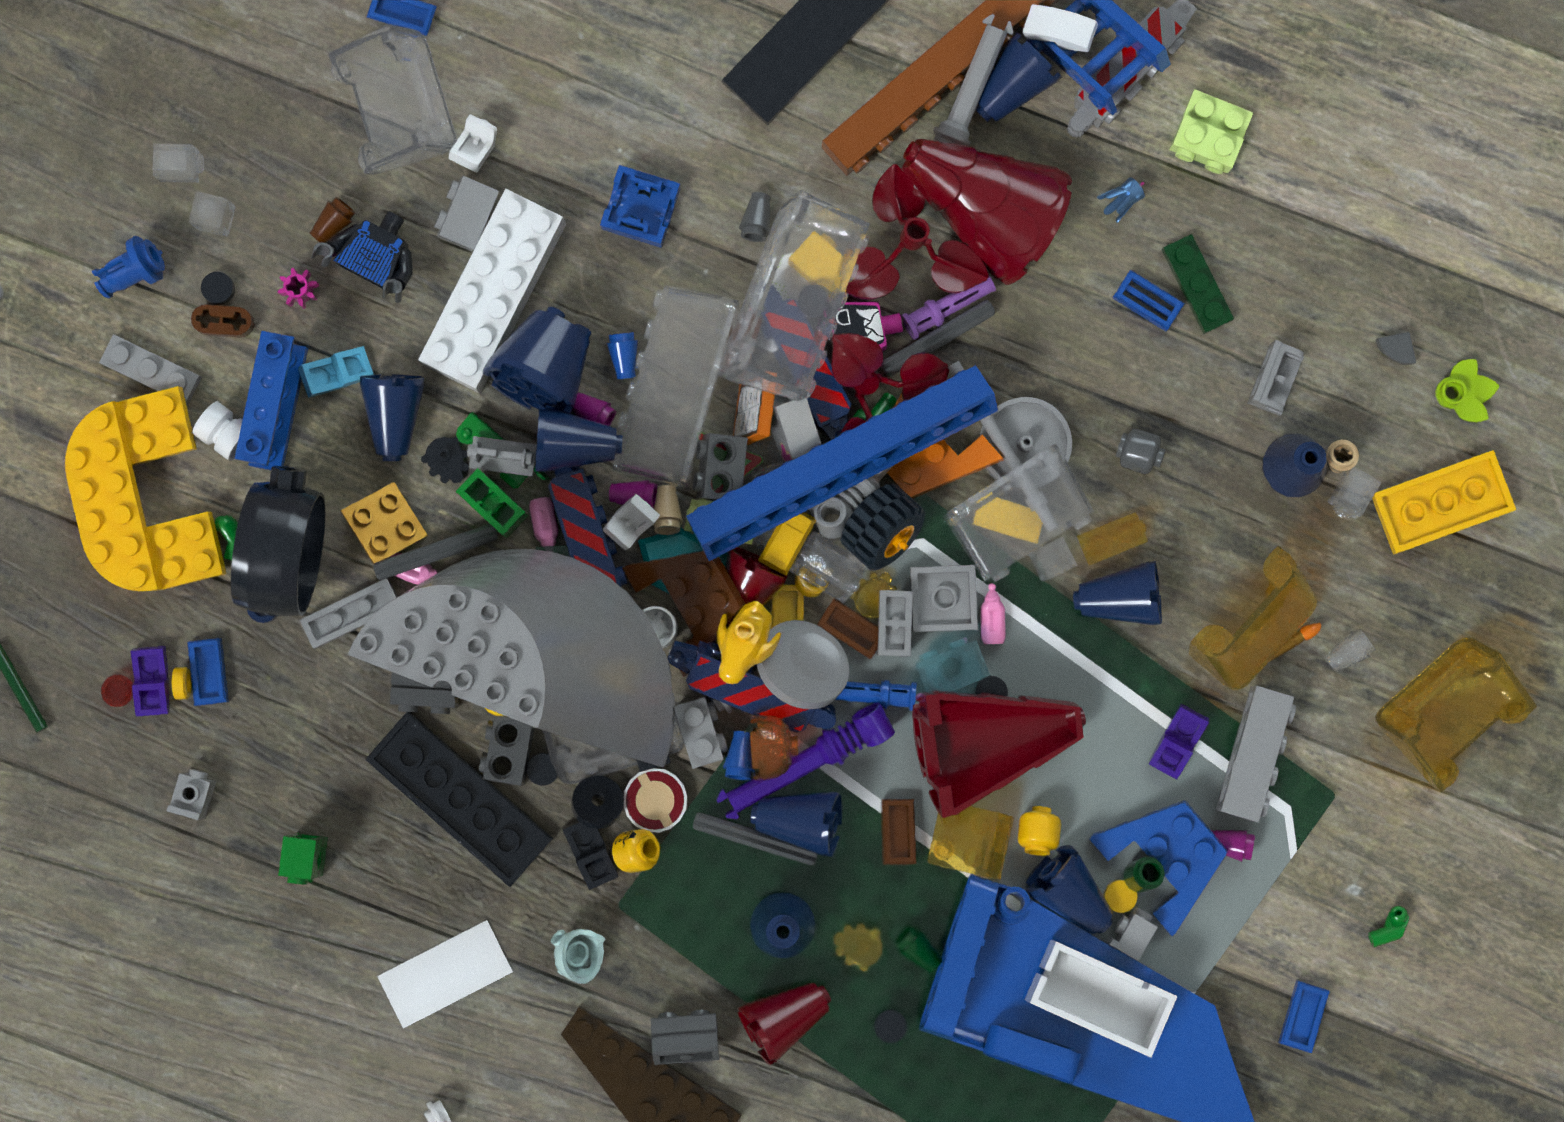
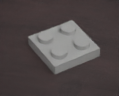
M975 565L910 567L912 632L978 630Z

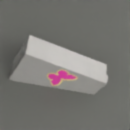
M789 389L776 393L770 431L782 461L785 463L808 453L815 446L822 444L806 395ZM815 506L805 511V513L811 516L814 515Z

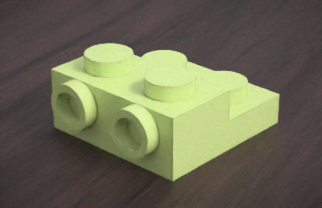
M1194 89L1169 150L1176 152L1175 156L1183 161L1193 162L1195 160L1205 164V168L1213 173H1229L1244 141L1243 138L1253 112Z

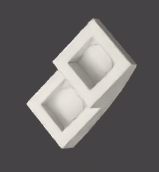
M1032 4L1022 32L1026 39L1056 42L1060 49L1089 52L1098 23L1091 18L1077 13Z

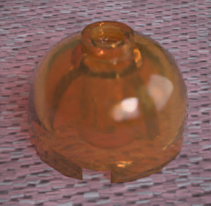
M770 715L750 716V723H757V728H752L753 732H750L752 769H759V773H754V781L779 778L791 767L792 756H799L798 736H791L789 726L780 718Z

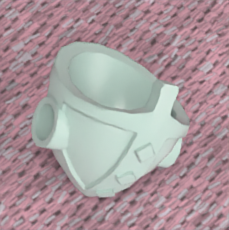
M576 929L568 933L564 930L557 931L551 938V943L555 946L554 958L558 973L578 984H586L593 980L599 972L603 961V942L606 939L602 935L588 929Z

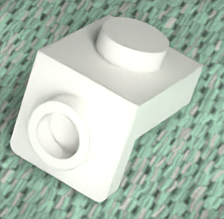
M470 114L466 119L464 131L450 150L449 160L477 173L495 147L497 127L484 119H479Z
M635 494L615 512L603 528V531L624 550H628L636 539L656 522L660 514Z

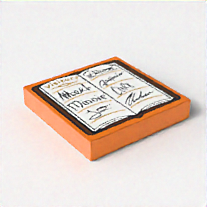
M765 372L739 385L733 436L748 438L747 445L770 436L778 377L775 373Z

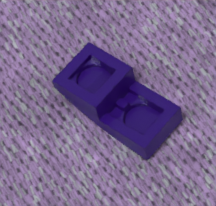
M166 646L133 648L130 652L134 674L132 693L136 717L168 714L169 677Z
M1180 703L1148 764L1177 780L1191 758L1195 745L1209 724V718Z

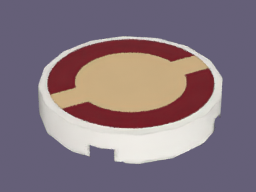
M653 768L639 772L629 781L624 790L623 806L627 817L636 827L659 833L671 829L682 819L686 811L688 796L684 784L675 774L665 769Z

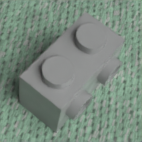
M466 176L460 177L459 182L453 180L446 198L451 199L447 211L441 209L434 225L435 228L439 229L437 237L469 251H474L499 191Z
M703 697L675 706V713L692 769L723 760L722 753L727 752L728 749L723 732L716 734L713 722L719 719L714 703H707L706 698Z

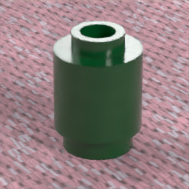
M1143 857L1132 861L1124 870L1126 885L1132 891L1139 893L1159 887L1165 876L1162 864L1153 857Z

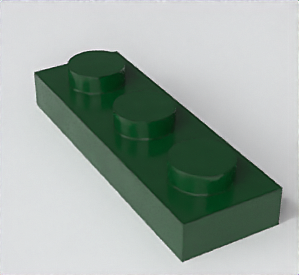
M1190 234L1163 247L1162 252L1203 334L1233 321L1234 317L1193 235Z

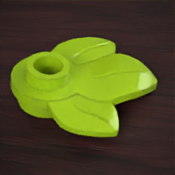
M1467 359L1454 365L1450 376L1438 383L1435 396L1441 406L1447 409H1454L1462 420L1474 423L1488 420L1489 417L1482 403L1486 402L1499 389V384L1488 377L1477 375V360ZM1447 388L1454 389L1456 393L1454 399L1447 397Z

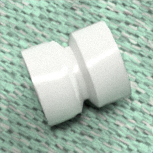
M216 401L199 417L192 434L207 445L214 443V450L228 461H232L235 458L243 419H233V412Z
M651 606L645 608L643 611L651 621V625L662 648L668 647L674 642L678 634L676 618L663 607Z

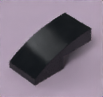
M578 820L562 826L563 833L589 890L619 877L599 829L586 827Z

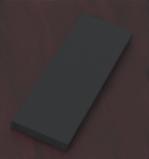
M799 0L722 79V83L768 126L889 0Z
M406 712L365 759L509 887L516 882L553 839L548 832L490 781L483 779L481 773L411 712Z

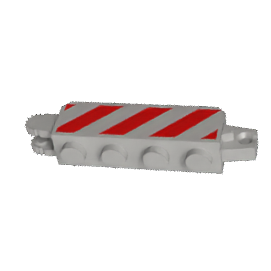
M1177 0L1168 9L1165 7H1154L1139 25L1166 48L1167 53L1169 52L1173 55L1185 42L1182 36L1187 29V23L1197 8L1188 0ZM1132 46L1129 48L1124 47L1091 77L1103 87L1137 57V51ZM1153 65L1150 67L1145 66L1114 93L1112 98L1118 111L1114 115H1111L1104 107L1101 110L1095 107L1088 97L1089 94L1081 87L1074 97V107L1077 111L1069 120L1066 129L1068 130L1067 133L1070 134L1069 136H1072V138L1081 137L1093 124L1097 128L1104 121L1110 124L1122 111L1118 106L1124 99L1127 98L1131 101L1143 88L1139 83L1146 75L1152 78L1159 70Z

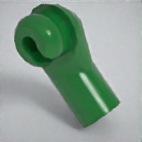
M884 393L870 411L872 416L881 415L894 407L897 400L893 395ZM858 409L852 417L866 419L863 409Z
M221 515L215 519L214 523L216 531H220L227 541L223 558L232 560L238 522L230 515Z

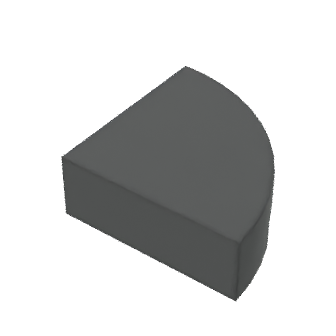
M1409 332L1376 339L1379 350L1391 360L1402 365L1416 363Z

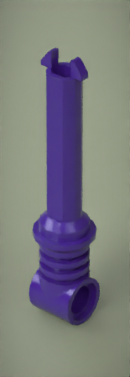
M878 702L872 703L858 710L851 718L853 722L851 724L849 721L844 722L846 724L845 727H842L840 724L837 726L838 731H835L834 728L831 730H821L823 734L817 737L814 745L731 791L725 793L724 789L720 790L716 799L719 803L728 798L734 808L725 813L726 818L738 819L737 813L825 764L833 766L839 763L842 766L845 763V759L849 757L848 752L851 751L852 754H855V749L858 747L859 750H862L863 744H866L867 747H874L890 739L894 735L895 730L881 704Z

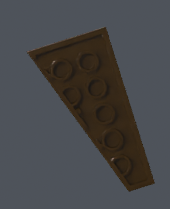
M579 1006L561 1034L628 1122H738L742 1116L741 1112L668 1064L654 1065L652 1053L581 1006Z

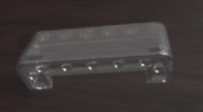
M800 190L782 205L772 225L721 360L718 376L731 382L796 401H801L811 396L816 386V380L813 379L816 369L822 366L827 355V351L824 350L827 339L830 340L838 325V322L834 321L838 310L840 311L844 307L848 298V293L845 292L848 282L854 279L859 265L856 264L857 257L868 244L869 236L866 233L870 223L803 190Z
M665 285L663 291L658 289L656 292L653 308L657 309L654 321L649 320L644 334V339H648L645 352L639 351L635 369L640 370L636 382H630L626 400L631 401L627 413H621L617 430L622 431L621 435H623L622 454H615V460L611 462H613L612 468L615 471L664 485H672L687 491L696 463L697 443L702 435L728 341L732 337L740 311L739 300Z

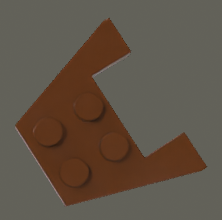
M703 550L632 563L623 567L636 593L643 591L662 579L693 634V638L685 642L686 644L697 646L699 641L707 644L709 642L715 643L722 615L727 614L726 627L728 628L737 613L745 605L721 559L717 557L708 561ZM680 670L682 676L685 677L686 673Z

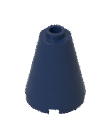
M1019 33L1012 37L991 71L978 102L979 105L975 109L987 122L992 118L998 122L1056 84L1062 78L1059 72L1054 76L1051 75L1052 65L1027 40L1022 45L1018 42L1022 38Z
M403 374L360 376V387L375 453L382 455L383 461H402V455H408L425 385L424 377L422 378V376Z
M539 407L535 471L546 472L614 461L615 454H622L623 435H616L617 428L547 407Z
M1287 434L1276 439L1267 448L1263 457L1262 471L1275 492L1286 497L1299 498L1311 494L1322 484L1327 472V457L1322 446L1312 438L1302 434Z
M1156 561L1141 563L1079 584V590L1073 591L1075 610H1081L1082 616L1147 625L1161 624L1162 603L1161 595H1159L1158 585L1160 583Z
M831 791L760 799L758 805H753L751 823L755 824L758 832L824 857H833L837 850L840 836L836 835L838 825H842L843 800L842 795H839L838 792Z
M1071 845L1059 847L1056 849L1059 855L1052 860L1046 856L1033 869L1026 880V884L1030 888H1025V891L1030 897L1089 934L1105 932L1112 924V909L1077 850Z
M776 893L765 897L756 906L751 917L750 929L754 942L764 953L776 958H790L803 952L811 943L815 933V919L811 908L802 898L791 893ZM784 925L788 927L790 932L781 935L777 933V928Z

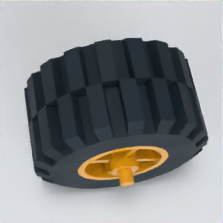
M894 483L887 484L867 496L853 511L842 531L841 544L869 570H879L894 562L909 548L923 526L926 512L899 486Z

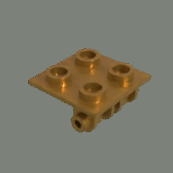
M395 482L340 510L373 565L376 562L388 559L428 536Z

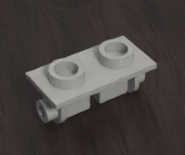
M473 436V442L469 444L467 456L470 457L469 468L533 477L537 445Z

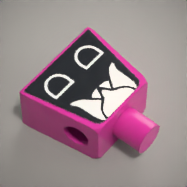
M832 302L831 310L827 314L831 337L834 334L842 333L863 335L879 344L882 352L887 348L885 335L903 332L900 313L881 316L879 302Z

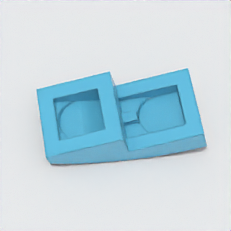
M364 346L338 352L329 358L305 363L298 367L308 398L359 383L360 376L373 374Z

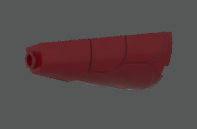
M927 139L912 141L903 155V158L906 160L901 169L935 212L939 211L962 242L967 243L994 278L1000 280L1005 285L1013 284L1021 279L1028 271L1025 266L1029 262H1033V260L1037 262L1056 235L1070 203L1072 192L1067 190V185L1070 186L1072 184V178L1069 174L1055 166L1017 160L1011 156L980 152L970 146Z
M933 690L931 692L918 693L915 698L919 703L914 704L912 710L914 740L923 778L927 777V782L934 788L929 790V795L942 818L957 815L993 791L1000 790L1033 767L1038 768L1084 738L1083 726L1086 725V717L1082 707H1079L1074 702L1019 695L1015 698L986 693L976 695Z

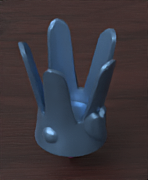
M1130 177L1121 186L1097 196L1100 200L1104 198L1112 199L1118 196L1105 207L1104 214L1109 215L1116 210L1120 214L1116 219V223H1118L1134 203L1145 197L1141 187L1144 185V182L1139 184Z

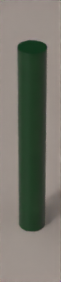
M0 643V670L36 733H39L48 728V725Z

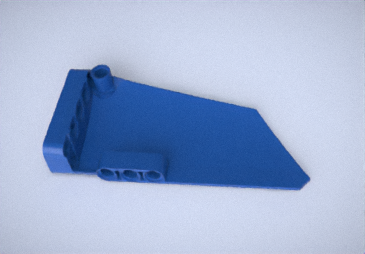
M970 874L941 955L942 962L937 968L920 1021L919 1030L983 1051L984 1055L1179 1122H1255L1239 1080L1215 1005L1031 900L1024 889L1015 886L1009 887ZM1008 895H1014L1020 900L1021 906L1019 911L1008 909L1005 903ZM1050 940L1063 944L1177 996L1152 1057H1148L1025 1000L1035 974L1043 975L1045 969L1039 967Z

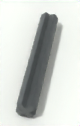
M988 300L982 301L883 360L881 364L882 369L888 377L895 375L901 371L902 365L910 356L923 352L932 353L994 316V307Z
M487 524L376 562L373 565V569L377 579L383 580L496 541L498 534L491 524Z
M697 813L693 822L695 830L808 865H814L817 860V853L758 832L756 829L708 814Z

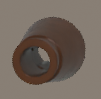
M335 197L332 202L328 200L309 233L318 242L326 243L353 222L351 218L356 213L344 201Z

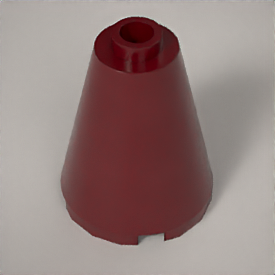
M736 547L730 550L726 558L725 568L745 604L758 601L765 606L785 584L788 575L785 576L759 562L760 555L747 549Z
M812 982L743 1004L737 1009L739 1010L738 1016L751 1042H755L759 1048H762L758 1053L771 1066L829 1012L828 1004L832 1001L823 985L817 987Z

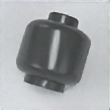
M1134 428L1129 434L1123 433L1116 457L1120 458V465L1123 468L1147 475L1154 466L1160 468L1166 449L1160 448V436Z

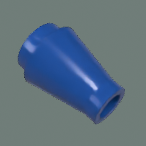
M634 332L608 335L609 343L606 344L617 379L636 377L635 366L638 340H635Z
M734 731L733 739L723 765V769L726 770L725 777L736 780H751V773L755 772L752 733Z

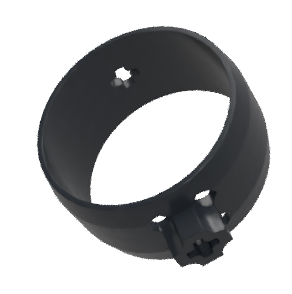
M274 465L271 468L270 482H256L250 487L240 513L232 554L231 596L236 606L268 616H302L306 613L318 578L326 522V505L323 493L305 487L307 470L292 466Z

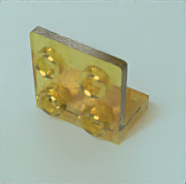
M972 806L957 815H951L946 818H942L938 813L928 863L1000 880L1014 816Z

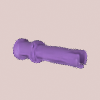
M989 276L984 283L964 292L950 293L937 301L927 300L924 302V306L910 314H902V322L911 338L915 340L919 338L920 333L932 326L939 327L943 325V322H945L944 318L996 291L995 285Z

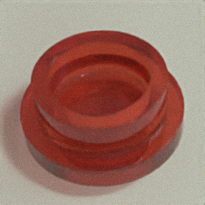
M123 675L108 677L101 687L103 700L113 707L127 705L133 698L132 681Z

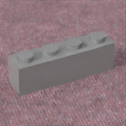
M1250 686L1216 811L1258 823L1260 817L1264 818L1266 816L1270 802L1266 798L1269 785L1274 786L1278 776V767H1275L1278 754H1283L1287 744V736H1284L1287 723H1292L1296 712V705L1292 704L1293 696L1259 686Z

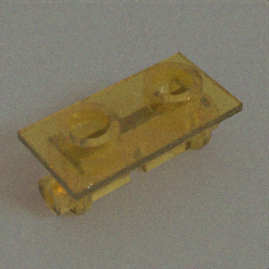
M1136 512L1077 536L1089 566L1148 542L1145 532H1147L1145 524L1142 520H1139Z

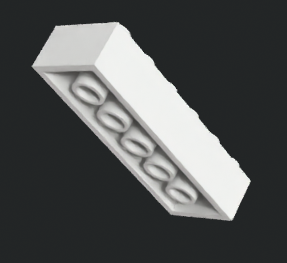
M508 189L504 190L418 359L424 366L481 393L489 376L482 374V370L488 359L509 338L566 226L564 218Z

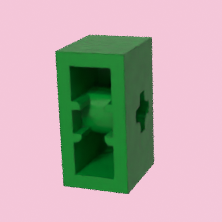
M478 468L456 490L457 494L505 538H508L529 516Z
M299 833L283 836L278 876L288 877L287 883L306 885L307 882H313V879L323 876L328 837Z

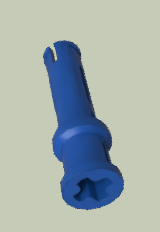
M890 680L881 681V684L850 681L847 682L845 688L835 700L866 703L878 702L883 709L895 706L907 707L912 711L916 700L917 682L904 685L892 684Z

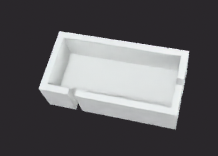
M1050 940L1039 967L1045 969L1043 975L1035 974L1025 1000L1148 1057H1152L1177 996L1063 944Z

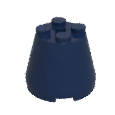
M548 307L546 311L535 310L488 359L482 374L490 375L494 379L491 385L496 390L529 410L532 407L538 410L539 407H547L570 414L576 403L590 343L589 337L592 333L588 328L580 324H572L564 319L565 314L557 308Z

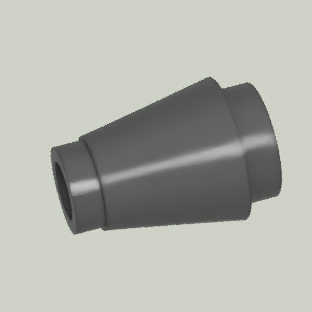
M762 192L752 193L739 226L742 238L752 242H764L767 235L770 234V196Z

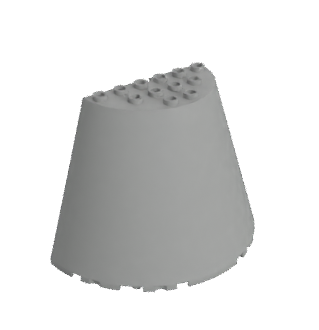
M508 549L476 555L455 563L390 601L377 611L360 630L348 652V655L432 688H435L439 682L446 681L452 688L451 695L535 728L664 768L673 735L674 724H672L673 707H675L674 693H672L671 684L672 675L666 653L662 649L651 621L628 592L617 585L610 577L574 558L535 549Z

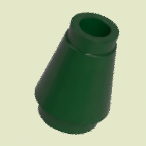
M912 925L906 927L894 942L899 954L926 969L929 973L933 972L942 962V958L920 928L915 929Z

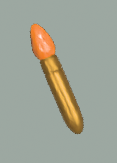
M1314 623L1301 627L1299 632L1291 634L1259 653L1253 659L1252 665L1263 666L1298 646L1304 640L1312 639L1319 633L1322 625Z

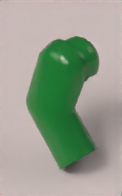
M1394 906L1388 913L1384 926L1368 932L1369 940L1374 948L1403 937L1409 922V915L1404 907Z

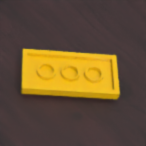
M1494 450L1371 494L1393 555L1516 510Z

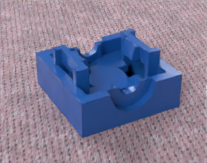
M619 165L614 179L611 198L607 208L604 210L600 223L601 230L662 248L681 189L680 183ZM639 190L651 192L650 198L645 194H638ZM623 223L643 229V232L623 226Z

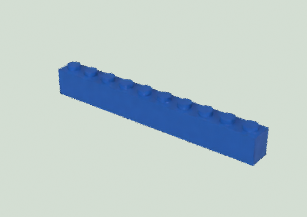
M976 365L967 370H962L941 384L929 387L925 392L914 398L900 402L889 411L871 417L864 424L852 430L844 431L837 438L823 445L815 446L808 453L794 460L786 461L779 468L754 478L752 482L739 489L725 493L723 497L714 502L698 507L694 512L686 516L688 523L708 561H711L857 485L863 480L998 411L995 394Z

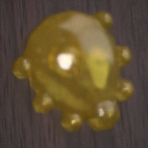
M871 572L869 575L870 580L860 579L858 582L860 587L857 589V592L852 591L850 593V598L854 600L856 609L864 617L870 619L879 617V590H897L895 585H890L892 578L889 573H882L878 577L876 572Z
M860 923L857 925V929L853 930L851 926L846 925L844 933L838 932L833 937L834 944L839 946L836 949V955H845L846 960L844 962L846 965H859L861 971H867L868 967L876 963L882 954L879 929L870 931L865 929L864 924Z

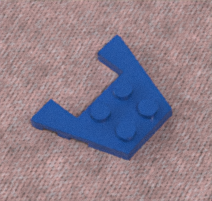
M1186 800L1153 811L1135 820L1123 822L1105 831L1096 832L1089 838L1107 861L1111 860L1135 841L1148 857H1153L1162 864L1165 877L1178 892L1153 911V915L1171 936L1177 932L1228 852L1226 847Z

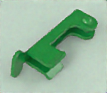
M471 412L456 431L457 439L463 444H472L473 436L505 440L475 412ZM535 471L536 475L542 480L547 481L550 479L545 472ZM500 473V478L513 489L519 488L528 477Z

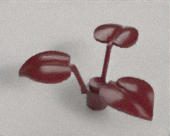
M897 164L889 167L877 182L873 192L872 206L877 217L883 222H893L898 219L899 224L904 225L900 234L901 242L887 259L884 253L875 247H863L855 251L850 256L846 265L844 285L846 292L860 299H878L890 294L897 286L900 278L898 270L891 263L904 248L918 250L923 245L926 246L930 258L936 261L930 271L932 280L936 286L945 292H964L987 281L989 275L982 260L969 246L962 242L954 240L945 241L940 245L938 255L935 254L931 244L932 240L927 238L930 232L929 225L924 219L918 217L924 208L925 198L919 190L913 188L914 184Z
M842 333L832 335L833 355L831 365L833 376L839 384L856 390L855 397L859 400L866 416L865 420L859 417L850 419L843 427L841 433L852 430L873 417L864 396L876 392L880 382L897 388L903 387V400H910L925 392L929 387L939 385L947 380L949 374L948 364L937 356L925 352L914 354L904 362L900 371L902 381L883 377L881 374L874 372L883 362V352L879 344L859 334Z

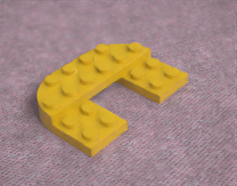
M179 386L119 402L111 401L97 407L77 425L67 446L65 472L84 551L92 566L102 577L124 589L132 591H160L227 574L212 512L207 511L148 527L146 525L133 466L197 449L194 435L192 434L193 430L183 388Z

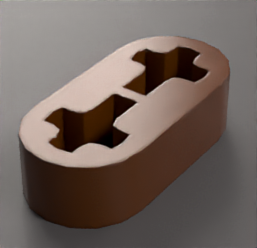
M200 305L195 308L191 315L193 327L201 334L208 336L246 337L253 331L255 325L252 314L241 307ZM206 312H209L211 317L220 319L219 323H209L208 328H205V325L199 322V320L206 316ZM239 314H241V318L247 321L246 325L240 326V330H237L232 324H226V320H236Z

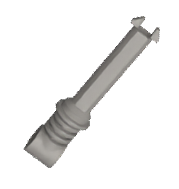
M992 14L983 20L982 23L987 25L948 119L942 121L939 128L934 127L933 129L935 134L934 140L970 146L968 126L1007 33L1013 34L1010 21H1008L1003 31L991 26L995 15Z
M891 467L816 505L814 516L819 532L826 538L835 539L841 537L850 515L867 496L880 488V480ZM829 514L839 515V518L834 522L824 521L825 517Z

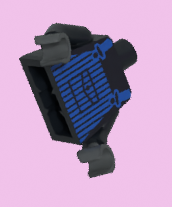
M387 211L380 226L364 220L361 224H354L336 234L326 243H317L313 248L311 256L314 259L317 255H323L324 258L321 263L323 267H327L330 264L331 258L335 256L333 261L339 267L383 289L382 297L384 299L387 294L395 293L396 303L401 302L402 291L413 276L412 253L408 249L406 241L396 236L404 219L390 211Z

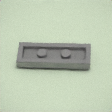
M114 334L99 362L156 391L177 386L182 387L186 405L189 404L202 378Z
M386 578L300 619V622L312 648L317 649L363 627L377 611L397 598V595L389 578Z

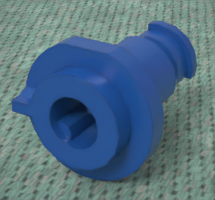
M133 236L126 241L127 252L108 261L103 268L92 270L93 275L101 279L94 284L105 298H111L113 293L126 290L142 280H145L150 285L163 279L162 271L165 269L161 256L163 252L161 250L158 251L156 246L148 239L143 240L139 236Z

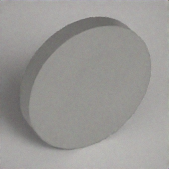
M1033 397L1014 398L997 406L998 411L991 415L1036 489L1051 483L1065 469L1072 451L1071 431L1063 415L1051 404ZM982 425L979 437L983 435L999 453L992 439L990 438L984 426ZM1005 461L985 468L991 477L1000 484L1011 489L1022 490Z
M791 620L774 626L770 630L768 642L780 632L781 638L778 646L769 658L757 664L759 675L766 687L778 699L797 708L817 709L832 703L843 691L849 678L848 659L840 643L833 635L810 622Z

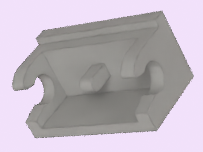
M1278 340L1272 342L1269 345L1247 404L1281 416L1298 369L1304 358V352Z
M879 590L877 655L911 656L912 591Z

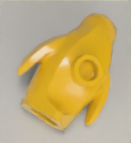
M758 601L745 604L728 628L726 627L727 614H723L717 630V642L721 652L719 677L728 684H738L752 666L762 663L773 654L780 641L781 633L778 632L768 642L772 615Z

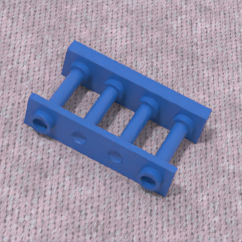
M1075 0L1065 10L1079 14L1083 10L1088 11L1090 9L1095 13V21H1097L1098 26L1094 37L1104 28L1106 30L1111 28L1116 32V38L1081 68L1071 59L1078 51L1060 49L1054 42L1032 39H1027V41L1039 53L1043 51L1089 94L1088 97L1095 107L1099 110L1104 107L1111 115H1114L1118 111L1112 95L1145 66L1150 67L1153 65L1162 73L1171 65L1167 50L1112 0ZM1132 46L1137 51V57L1103 87L1091 77L1124 47L1129 48Z
M261 331L234 458L249 462L251 467L271 470L272 466H284L302 382L298 367L306 363L308 353L307 347L294 344L295 338L292 336Z

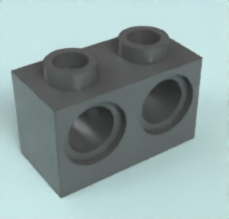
M713 433L702 435V440H698L696 447V458L700 459L699 472H695L693 477V491L697 492L696 499L715 501L723 497L725 493L737 490L743 486L748 438ZM718 443L724 445L727 451L723 461L718 460L714 455V448ZM715 475L719 476L723 481V489L720 493L714 492L711 488V479Z
M494 715L493 721L488 720L485 739L490 740L488 753H482L479 771L484 772L483 779L519 786L525 785L527 764L530 758L535 727L504 716ZM507 724L513 725L518 732L516 740L512 743L505 742L501 736V731ZM501 756L509 758L512 763L511 771L506 775L498 773L495 767L497 759Z

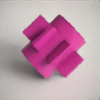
M291 268V275L287 278L280 276L284 284L283 288L278 290V294L289 296L286 300L288 306H293L296 301L305 309L307 301L310 299L317 300V297L313 294V289L319 287V283L317 281H308L311 277V273L308 270H305L300 275L294 268ZM300 282L305 287L300 288L301 294L297 295L293 290L297 288L296 283Z

